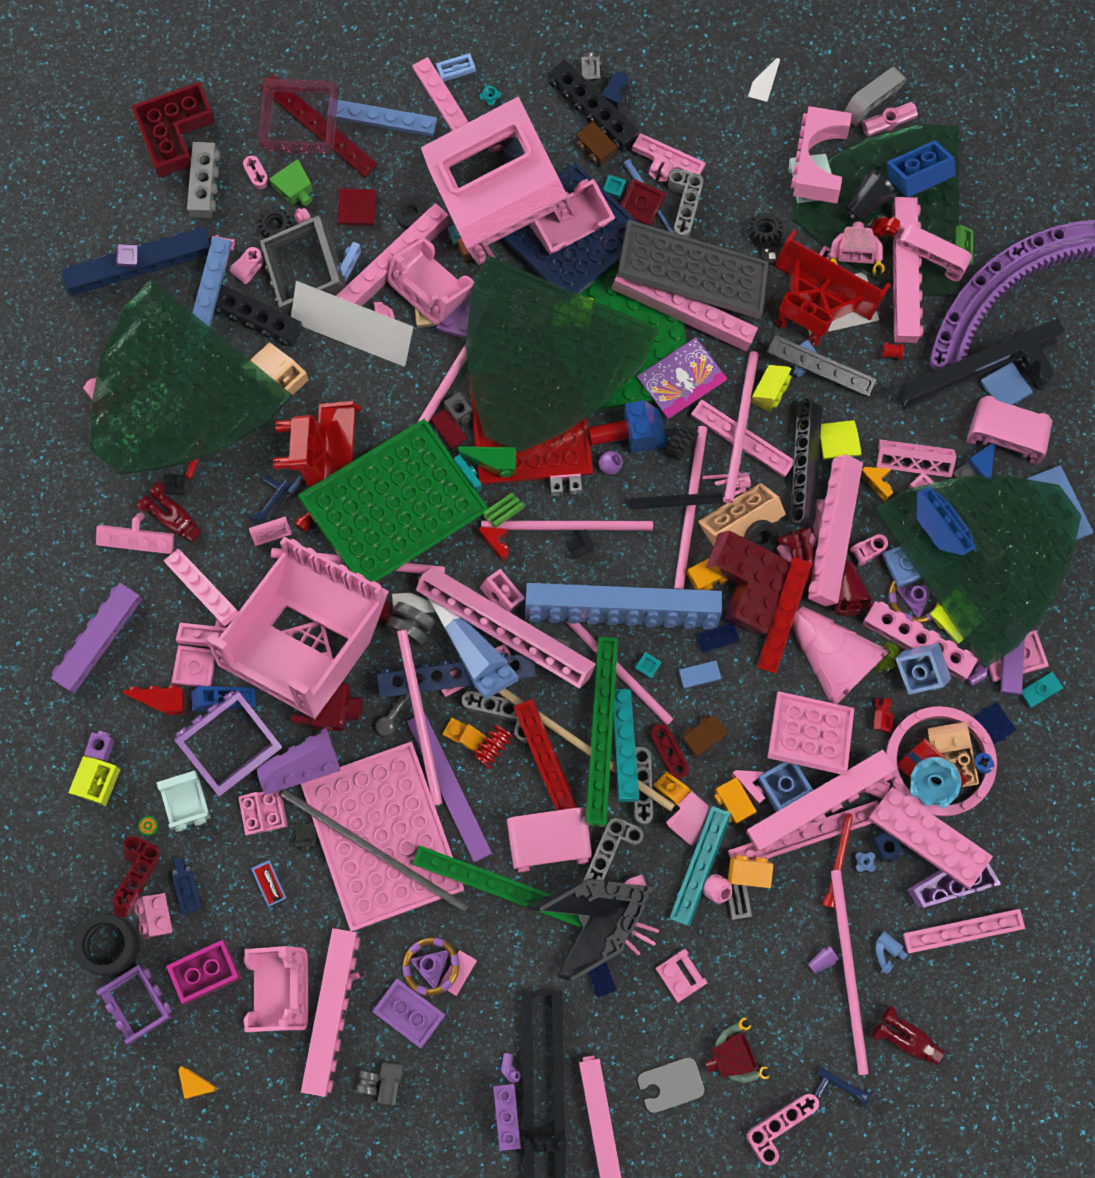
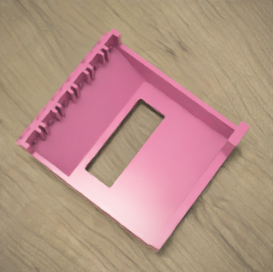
M519 96L421 147L428 169L467 250L478 265L495 257L488 246L489 244L554 211L560 223L577 215ZM513 134L517 135L525 152L524 155L458 188L449 169L451 166Z
M284 537L280 542L283 550L282 555L240 609L239 615L231 621L219 638L211 634L207 642L219 667L316 719L371 642L389 591L382 588L377 582H370L363 575L349 571L346 566L334 563L329 557L317 554L312 548H305L298 541ZM286 607L348 639L334 659L272 627Z

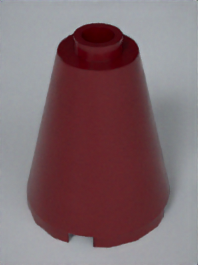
M846 560L839 600L837 604H834V610L836 614L839 612L841 616H853L861 614L860 610L866 608V611L873 606V601L854 564Z

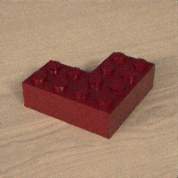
M200 82L131 106L159 178L191 167V158L182 134L215 123Z
M730 530L718 534L706 568L737 583L724 619L755 635L767 634L791 562Z

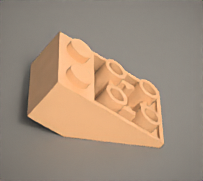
M270 342L243 366V369L280 405H283L308 381L307 373L294 360Z
M967 721L928 728L930 744L968 778V781L962 787L979 784Z

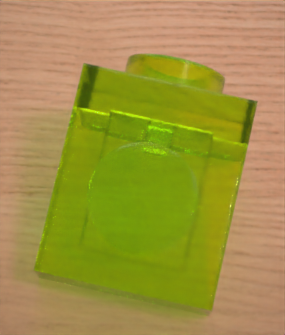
M890 641L883 646L889 652V655L875 666L879 673L883 670L888 672L895 667L894 662H896V658L900 655L899 648L894 643L891 644Z

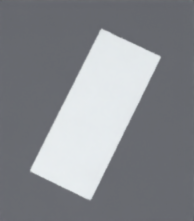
M296 281L291 317L301 321L303 327L405 367L413 326Z

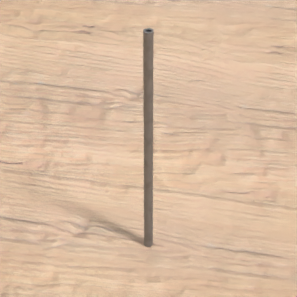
M287 790L282 792L281 797L461 911L466 912L469 905L303 800Z

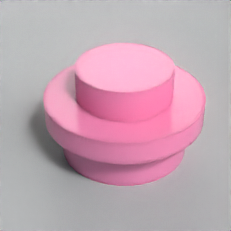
M305 208L296 209L294 217L298 224L310 219V215Z

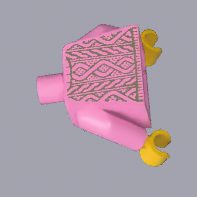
M855 222L853 227H846L844 233H840L832 242L830 261L837 264V258L838 261L874 264L875 261L872 273L876 274L875 267H880L881 274L883 273L885 268L881 264V260H883L882 243L873 235L872 229L864 228L862 222Z

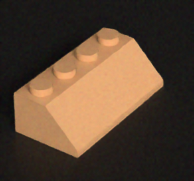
M759 483L736 497L733 503H727L699 520L698 524L714 546L720 532L730 530L745 538L747 529L754 522L767 520L773 523L786 514L779 496L762 483Z

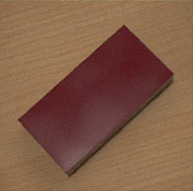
M447 409L431 418V422L451 450L467 441V437Z

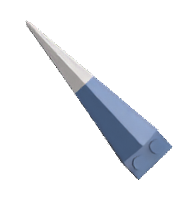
M428 598L458 652L474 686L485 700L519 681L518 675L507 663V660L466 620Z

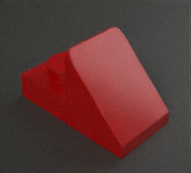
M492 527L479 528L480 536L502 562L506 561L509 558V548L503 541L501 543L500 541L509 535V530Z

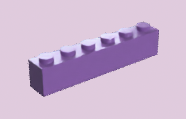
M121 583L111 590L108 600L100 605L99 612L95 618L92 617L87 623V629L84 633L78 635L74 647L65 653L63 662L54 668L51 679L75 694L138 607L142 598Z

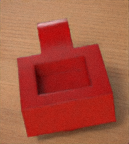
M884 698L883 705L881 699H875V707L878 710H875L874 730L892 733L893 713H890L891 699Z

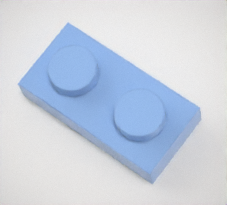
M355 242L352 243L351 247H347L344 254L345 259L343 263H339L345 283L361 253L360 244Z

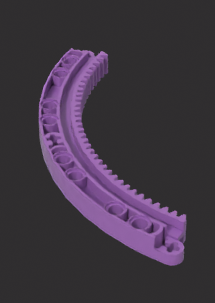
M1095 220L1064 224L1035 233L1013 244L982 267L961 290L947 312L930 353L931 367L939 370L946 365L949 366L965 359L974 333L985 315L996 304L998 299L1000 300L1002 295H1005L1008 290L1010 291L1018 282L1021 283L1024 278L1027 279L1029 275H1034L1036 271L1040 272L1042 268L1045 270L1048 265L1050 267L1054 263L1059 265L1061 260L1063 263H1066L1068 259L1073 261L1075 257L1077 260L1081 256L1086 259L1088 255L1093 258L1095 256ZM991 267H995L998 271H993ZM976 281H980L983 285H978ZM949 318H955L957 322H952ZM941 336L947 337L948 341L942 340ZM937 358H941V364H937Z

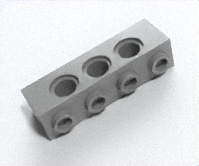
M193 142L187 211L190 217L212 218V211L216 210V202L213 199L214 195L217 194L215 178H218L219 169L216 167V163L220 160V150H217L215 143ZM204 178L208 179L205 182H201V180ZM206 195L205 198L199 199L200 196Z

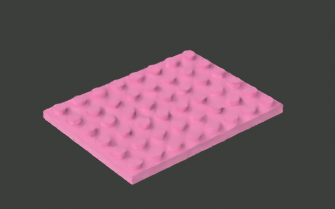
M412 741L340 767L341 771L301 783L307 804L451 895L465 891L463 885L459 882L413 866L419 846L452 858L453 856ZM312 816L351 932L442 899Z

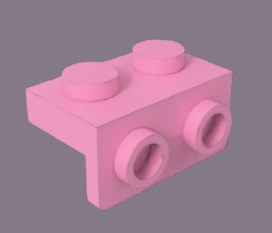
M165 893L144 896L137 900L135 912L139 916V933L142 935L143 940L173 932Z

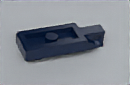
M182 857L174 859L176 870L172 871V879L182 915L203 909L191 867L185 866Z

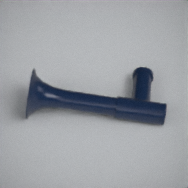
M269 475L263 478L264 483H267L276 490L259 513L253 516L249 515V518L256 525L264 523L266 515L289 488L291 483L288 480L284 479L280 484L270 478Z
M821 1067L817 1076L821 1077L822 1080L814 1095L822 1099V1095L830 1082L858 1098L865 1109L874 1090L872 1092L861 1091Z

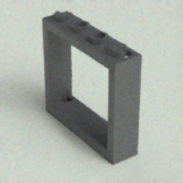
M320 215L260 241L262 247L261 254L267 263L265 268L272 280L270 285L277 296L275 301L278 303L279 308L286 312L292 310L294 297L288 298L274 249L317 231L332 279L331 282L316 289L331 294L346 287L327 222Z

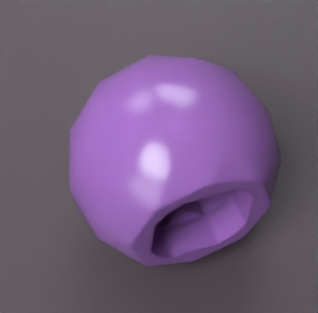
M607 451L599 459L600 469L605 474H616L622 468V458L615 451Z

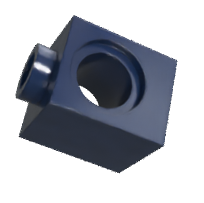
M889 833L882 834L871 840L882 862L888 860L889 863L899 859L898 854L903 852L898 840ZM885 843L892 845L893 850L891 853L884 850Z

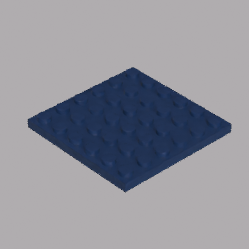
M576 162L558 176L565 192L569 194L575 191L574 188L581 181L593 179ZM597 182L596 184L615 217L612 222L551 255H549L529 224L502 238L567 303L620 262L626 224L628 220L637 222Z

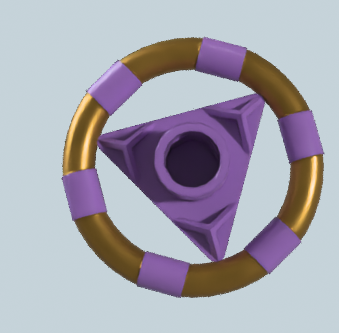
M931 575L923 578L931 584L903 586L900 588L897 587L893 580L888 592L891 609L894 612L899 611L912 622L917 621L923 624L931 621L932 618L929 614L932 611L925 616H920L933 587L937 599L934 609L944 600L943 589L938 580ZM896 591L916 617L903 612L899 608L896 600Z
M428 937L415 942L406 952L402 964L403 977L407 985L414 992L424 996H435L446 992L456 981L460 968L459 957L454 947L446 940L437 937ZM426 945H436L446 950L412 958L418 950ZM448 955H450L452 963L451 974L444 983L437 987ZM410 961L432 986V989L420 986L414 982L411 977Z

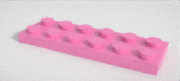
M893 787L869 818L871 822L969 890L993 857Z

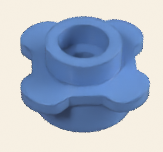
M858 852L856 854V870L858 872L867 870L873 872L876 869L874 853L862 854Z

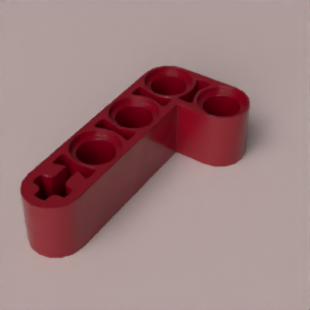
M136 836L127 837L123 843V856L126 860L132 862L133 865L113 898V913L117 917H126L130 914L159 864L160 849L158 846ZM129 887H135L136 889L130 890V889H128V888H129Z

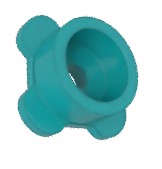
M489 85L486 86L483 93H480L479 97L481 100H485L489 106H493L495 101L501 97V93L495 87Z

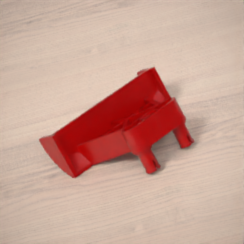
M793 230L785 241L775 264V267L790 275V292L785 294L779 307L780 314L776 319V324L779 325L782 321L780 327H786L789 319L812 332L808 340L811 343L814 339L812 346H817L822 336L827 334L834 320L855 312L870 321L891 284L887 283L883 290L877 288L795 241L794 238L798 231Z
M354 401L319 404L318 422H316L313 415L294 416L291 420L276 421L275 424L280 425L275 426L277 433L291 431L289 456L275 457L273 461L277 462L273 463L274 469L290 468L293 471L299 470L310 488L353 462L355 412H361L362 407Z

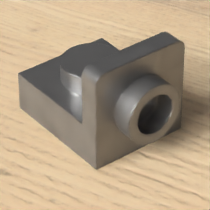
M585 53L584 57L580 58L582 76L585 79H600L599 56H595V53Z

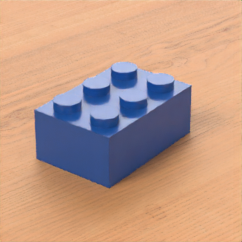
M935 140L887 162L889 180L907 198L956 176L954 157Z

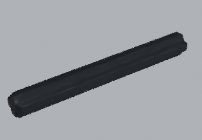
M723 493L630 498L629 507L630 509L720 504L723 503Z

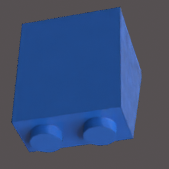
M644 400L625 404L623 420L627 424L631 454L668 447L660 410Z

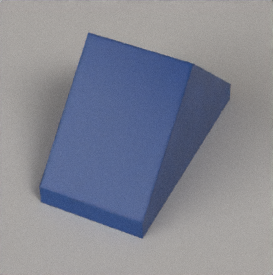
M990 444L967 462L979 476L978 480L982 485L987 486L991 480L995 444Z

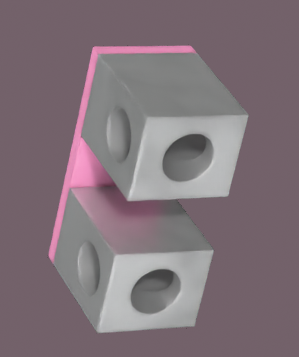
M581 474L550 476L551 496H562V481L568 480L570 495L582 494Z

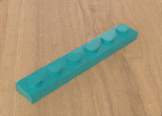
M615 689L613 737L618 802H638L639 787L631 690Z
M711 807L669 919L690 926L703 892V885L709 876L732 815L730 812Z

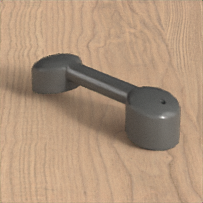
M417 678L418 684L421 683V680L419 678ZM410 694L402 695L388 716L377 720L375 729L380 736L390 737L394 734V719L409 699Z

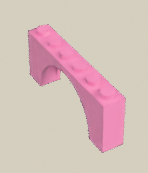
M809 106L807 114H803L802 124L805 126H801L800 137H803V139L799 138L797 148L801 151H797L795 160L799 164L794 166L793 175L797 176L792 178L791 188H794L793 196L831 203L838 202L842 177L830 174L818 167L811 159L808 151L815 144L824 140L847 139L852 113Z

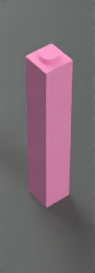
M595 1056L583 1057V1062H579L599 1176L600 1178H621L600 1059H595Z

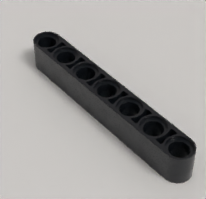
M807 398L802 399L797 407L790 514L792 522L805 528L811 527L816 519L822 420L821 406Z

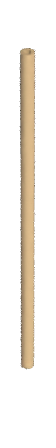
M506 688L498 692L515 705L524 702ZM539 712L544 725L590 756L591 747ZM610 761V770L616 774V764ZM638 780L640 791L669 811L673 809L675 804Z

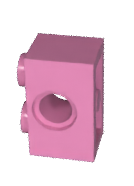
M501 569L489 576L480 586V589L491 602L508 612L516 609L525 599Z

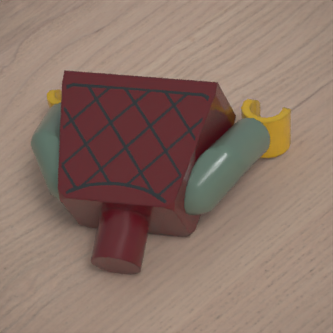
M742 1018L738 1025L734 1024L721 1033L716 1041V1048L712 1049L714 1058L706 1061L709 1072L720 1070L722 1077H728L731 1081L740 1083L758 1080V1077L761 1079H768L770 1075L762 1076V1070L768 1067L761 1066L758 1068L744 1033L751 1027V1025L747 1028L742 1026V1022L747 1018Z

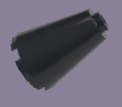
M871 169L867 173L846 207L848 211L846 214L852 221H855V219L860 221L897 196V192H892L894 187L883 175L879 174L876 176L873 174L875 170Z

